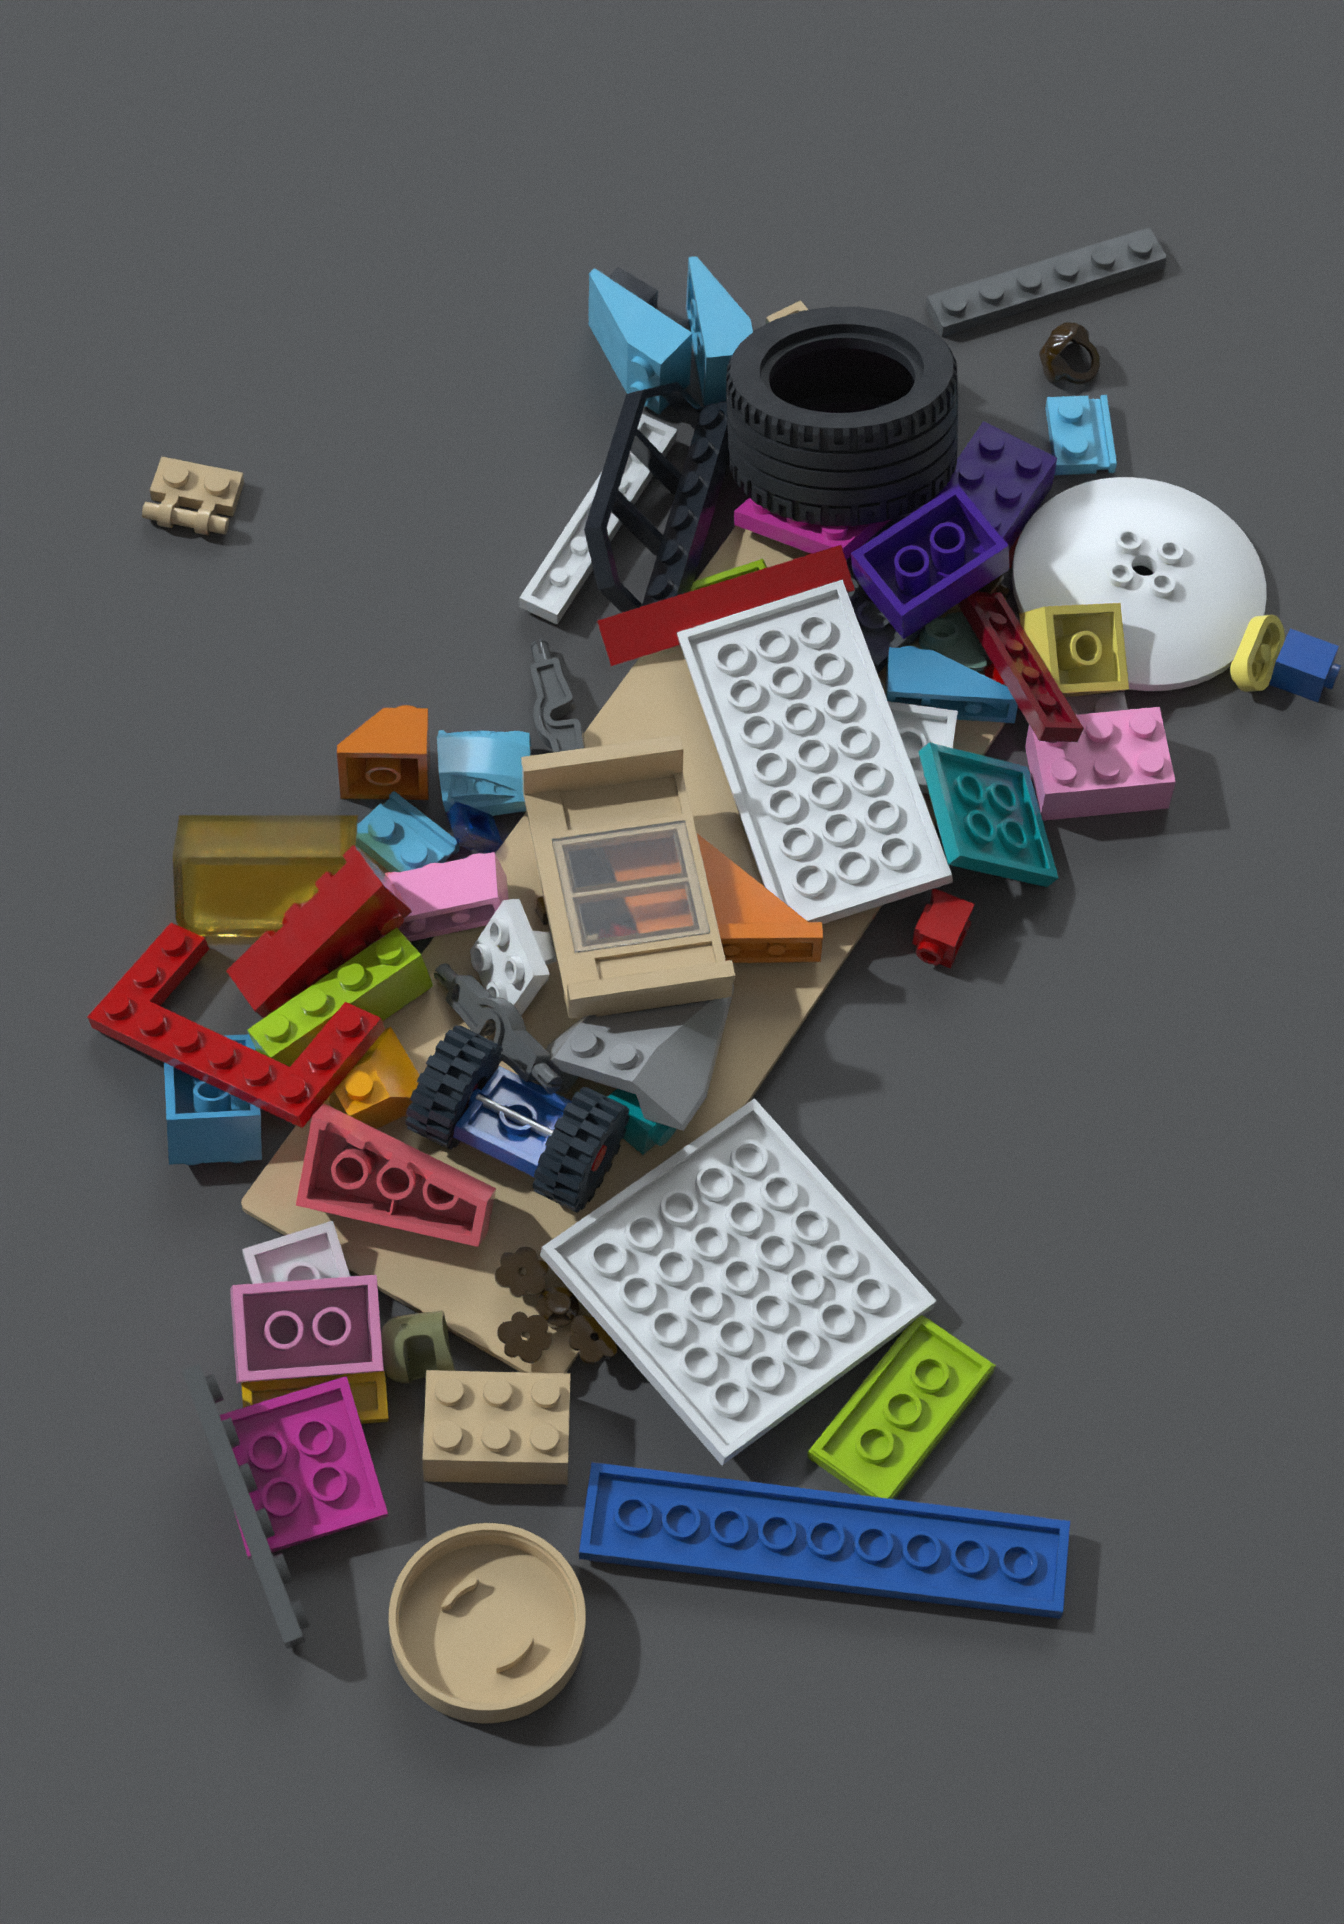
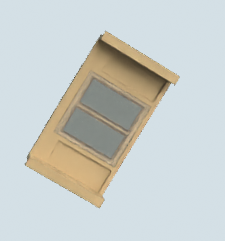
M681 735L521 757L523 796L569 1018L590 1015L599 1017L732 997L733 981H735L736 975L732 960H725L683 776L684 748Z

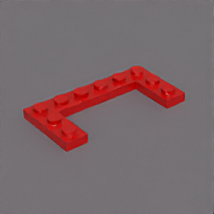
M171 922L87 1016L91 1027L303 1128L384 1032L385 1027L382 1019L345 1002L289 1067L160 1006L209 950L205 937Z

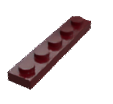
M975 592L959 602L958 606L1038 740L1049 743L1078 742L1084 729L1002 593L993 592L990 595L987 592Z

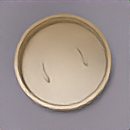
M498 1523L471 1524L452 1529L435 1537L419 1549L407 1562L395 1583L391 1595L389 1632L391 1648L398 1670L408 1686L421 1700L437 1711L459 1720L475 1723L506 1722L538 1710L550 1702L569 1682L577 1668L584 1647L586 1609L583 1592L576 1574L562 1554L551 1544L529 1531L511 1525Z

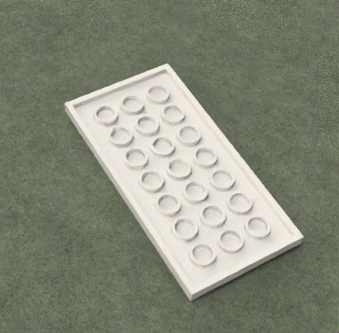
M843 580L677 632L682 652L765 888L808 922H822V924L953 882L948 862Z

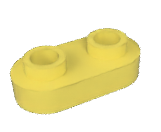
M1275 615L1255 616L1250 620L1234 660L1231 663V677L1243 692L1262 691L1270 683L1276 660L1285 641L1283 625Z

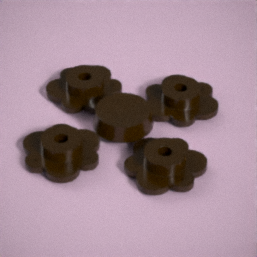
M521 1247L515 1254L506 1252L501 1256V1266L495 1272V1281L499 1286L510 1288L511 1295L517 1298L523 1297L526 1292L531 1295L540 1294L537 1301L539 1315L528 1317L523 1312H516L512 1315L511 1321H505L499 1325L497 1336L505 1344L504 1353L508 1357L515 1358L519 1356L525 1363H536L541 1358L542 1350L549 1349L552 1343L550 1335L546 1333L548 1326L563 1328L570 1323L573 1334L570 1336L569 1346L573 1350L579 1351L580 1357L584 1362L596 1364L602 1359V1356L610 1359L616 1355V1343L593 1316L590 1318L586 1315L577 1316L579 1302L570 1290L563 1287H551L544 1290L546 1287L544 1276L548 1272V1265L545 1261L538 1260L534 1249Z

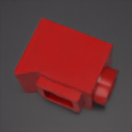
M935 888L932 889L930 905L926 904L914 931L912 944L917 945L916 955L918 958L928 964H940L951 969L971 926V921L968 919L972 914L975 904Z

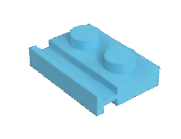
M1101 395L1100 399H1089L1088 396L1047 397L1045 409L1051 453L1057 457L1054 475L1096 474L1097 470L1107 469L1108 473H1115L1117 462L1107 395Z
M395 791L389 795V799L383 805L379 804L350 831L351 841L390 872H403L422 868L430 863H446V859L459 851L458 840Z

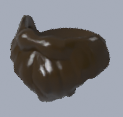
M1064 322L1051 332V335L1040 349L1039 356L1043 372L1049 382L1057 383L1065 379L1074 384H1084L1091 381L1097 375L1100 368V356L1097 348L1089 341V331L1082 325L1075 322ZM1069 342L1079 344L1089 352L1092 365L1088 372L1079 373L1072 370L1059 355Z

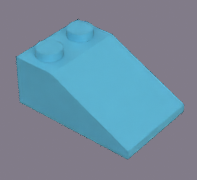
M697 256L688 257L686 312L689 329L692 332V345L704 407L727 401V365L736 348L753 332L748 315Z
M594 268L589 273V326L626 393L678 382L685 389L690 384L692 332ZM662 395L647 398L645 406L658 415L669 405Z

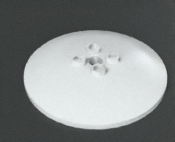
M1134 477L1098 479L1074 486L1056 495L1038 509L1027 522L1019 537L1012 564L1013 593L1020 613L1044 606L1121 603L1130 690L1167 691L1197 685L1221 674L1231 667L1250 620L1255 616L1264 615L1267 592L1264 570L1254 546L1241 528L1221 509L1199 495L1181 487L1151 479ZM1137 565L1146 566L1153 574L1142 576L1137 574L1132 567Z

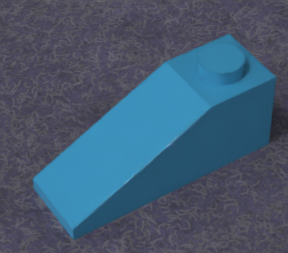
M913 646L889 647L885 680L887 701L958 711L956 720L1015 723L1018 705L1007 686L934 650H923Z

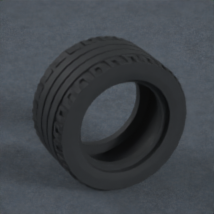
M825 307L804 310L777 318L756 329L739 344L729 360L726 374L730 470L737 485L753 502L768 511L797 522L823 526H858L884 522L909 514L927 504L951 480L957 465L958 365L952 350L946 342L931 328L920 322L890 311L865 307Z

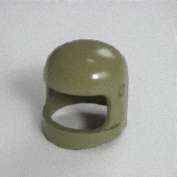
M443 1310L397 1316L388 1320L382 1327L383 1370L393 1381L401 1384H411L416 1379L426 1378V1370L455 1371L450 1354L448 1329Z

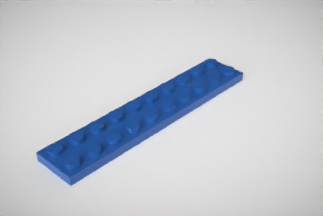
M591 1462L579 1559L1061 1619L1064 1607L1070 1521Z

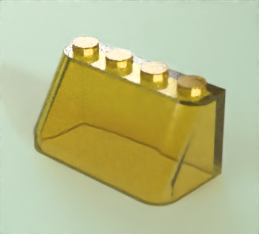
M179 815L172 856L175 918L178 926L200 936H262L266 931L274 930L277 932L283 926V914L294 903L308 902L319 891L314 883L326 871L335 875L347 863L342 855L353 845L358 848V815Z

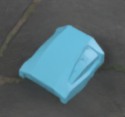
M439 730L437 735L438 771L445 811H456L462 815L483 813L491 816L526 811L523 796L521 757L531 756L530 733L522 731H464L446 733L444 730Z

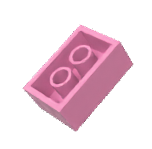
M1160 707L1078 714L1076 716L1084 728L1078 742L1049 743L1039 741L1029 725L1025 750L1032 784L1043 821L1169 809L1176 781Z
M377 1275L232 1285L230 1288L237 1384L383 1371Z

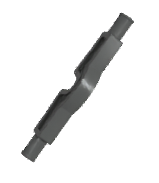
M539 640L542 648V653L540 654L537 641H534L530 649L535 663L530 665V671L538 696L533 708V718L538 735L542 742L552 749L553 752L585 748L584 734L578 719L555 721L573 712L576 709V704L563 676L559 659L551 657L548 642L546 640Z
M447 963L441 964L436 968L435 971L438 973H434V978L449 991L446 1002L460 1015L470 1030L484 1037L490 1036L496 1029L493 1042L502 1046L503 1051L501 1054H503L502 1061L511 1067L524 1081H538L550 1094L557 1092L562 1087L559 1084H563V1079L548 1066L550 1054L526 1030L523 1018L512 1003L500 997H493L472 975H458Z

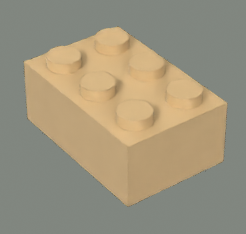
M426 1370L423 1438L424 1482L568 1485L570 1374Z

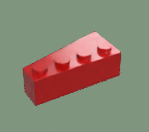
M355 845L342 855L347 863L335 875L326 871L314 883L319 891L308 902L294 903L283 914V926L277 932L274 930L266 931L226 970L250 1006L261 1017L265 1018L362 952L382 935H386L395 928H399L403 924L404 918L413 912L385 873Z

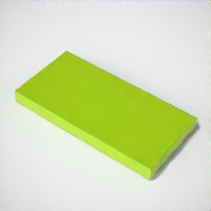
M920 1315L907 1326L810 1448L807 1458L860 1495L895 1499L994 1373L996 1365L925 1316Z

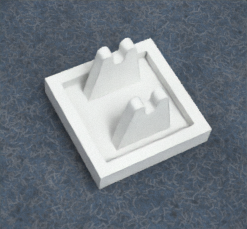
M520 899L502 901L470 950L472 966L478 971L484 988L493 997H500L512 1003L521 1016L540 988L549 979L550 973L546 965L556 962L551 932L532 931Z

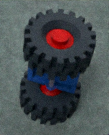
M461 1025L454 1026L453 1030H449L445 1034L444 1041L440 1040L436 1045L434 1055H430L426 1062L427 1067L424 1073H420L417 1080L419 1084L417 1089L412 1092L410 1098L412 1103L407 1108V1129L449 1150H452L453 1147L456 1148L460 1141L533 1176L535 1178L533 1182L534 1192L576 1213L586 1207L587 1201L590 1202L594 1197L595 1190L601 1186L606 1172H609L613 1164L611 1162L614 1156L618 1154L621 1146L619 1145L620 1141L624 1138L627 1130L625 1126L629 1122V1108L588 1087H583L580 1092H576L572 1101L556 1093L550 1094L544 1087L532 1081L526 1082L519 1075L499 1066L503 1059V1054H501L503 1048L500 1044Z

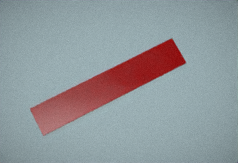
M838 545L597 620L610 664L614 666L680 645L677 632L839 580H843L847 593L854 591L855 588L842 545Z

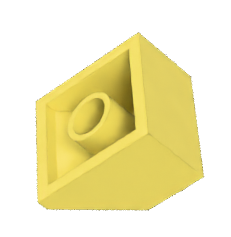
M1121 603L1044 606L1019 614L1022 628L1065 697L1129 689Z

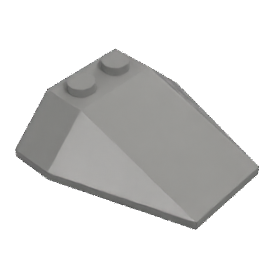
M732 997L596 1017V1015L584 1016L546 1048L550 1054L548 1066L563 1079V1084H559L562 1087L557 1092L567 1094L578 1077L636 1094L645 1119L684 1131L707 1097ZM532 1081V1082H534V1083H536V1084L542 1086L538 1081Z

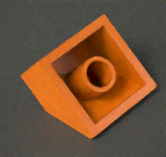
M410 705L383 708L337 745L340 799H389V795L395 791L405 800H429L430 741L428 708H416Z

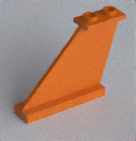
M697 833L725 960H732L733 963L821 962L822 922H808ZM673 837L602 847L616 883L681 873ZM685 889L623 898L638 934L693 926Z

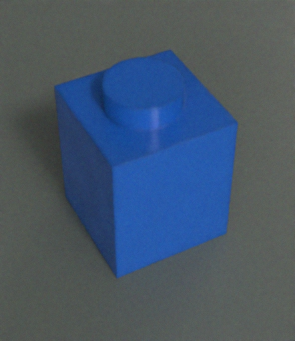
M1290 628L1276 660L1269 685L1318 703L1324 687L1332 690L1340 672L1341 665L1334 663L1339 646Z

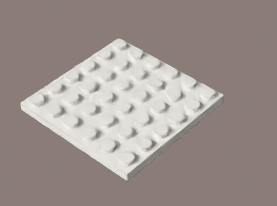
M755 1098L542 1247L540 1256L721 1465H724L904 1331L920 1315L924 1316L931 1311L936 1303L934 1297Z

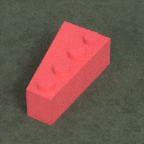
M323 1103L312 1116L296 1206L479 1247L488 1233L496 1188Z

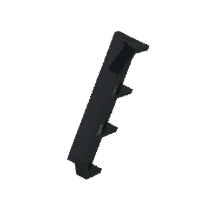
M678 382L626 394L584 528L598 590L621 613L691 591L729 462L727 401L701 407ZM662 395L692 428L695 427L682 474L638 429L647 398ZM630 451L672 494H675L663 534L619 491ZM611 512L653 555H657L643 603L619 580L607 531Z

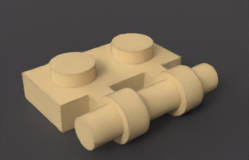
M161 456L150 488L151 500L161 502V504L145 502L142 518L155 520L158 526L172 528L173 524L194 528L195 533L209 535L210 532L226 535L229 518L216 516V514L234 515L244 485V475L242 472ZM179 507L198 509V512L180 509Z

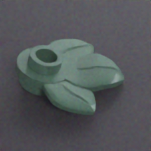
M963 612L951 613L946 615L945 618H935L920 631L919 644L923 650H934L976 672L986 669V661L990 660Z

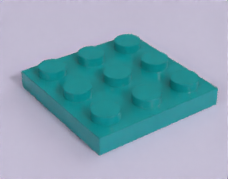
M930 742L918 751L948 865L1048 887L1059 879L1027 766Z

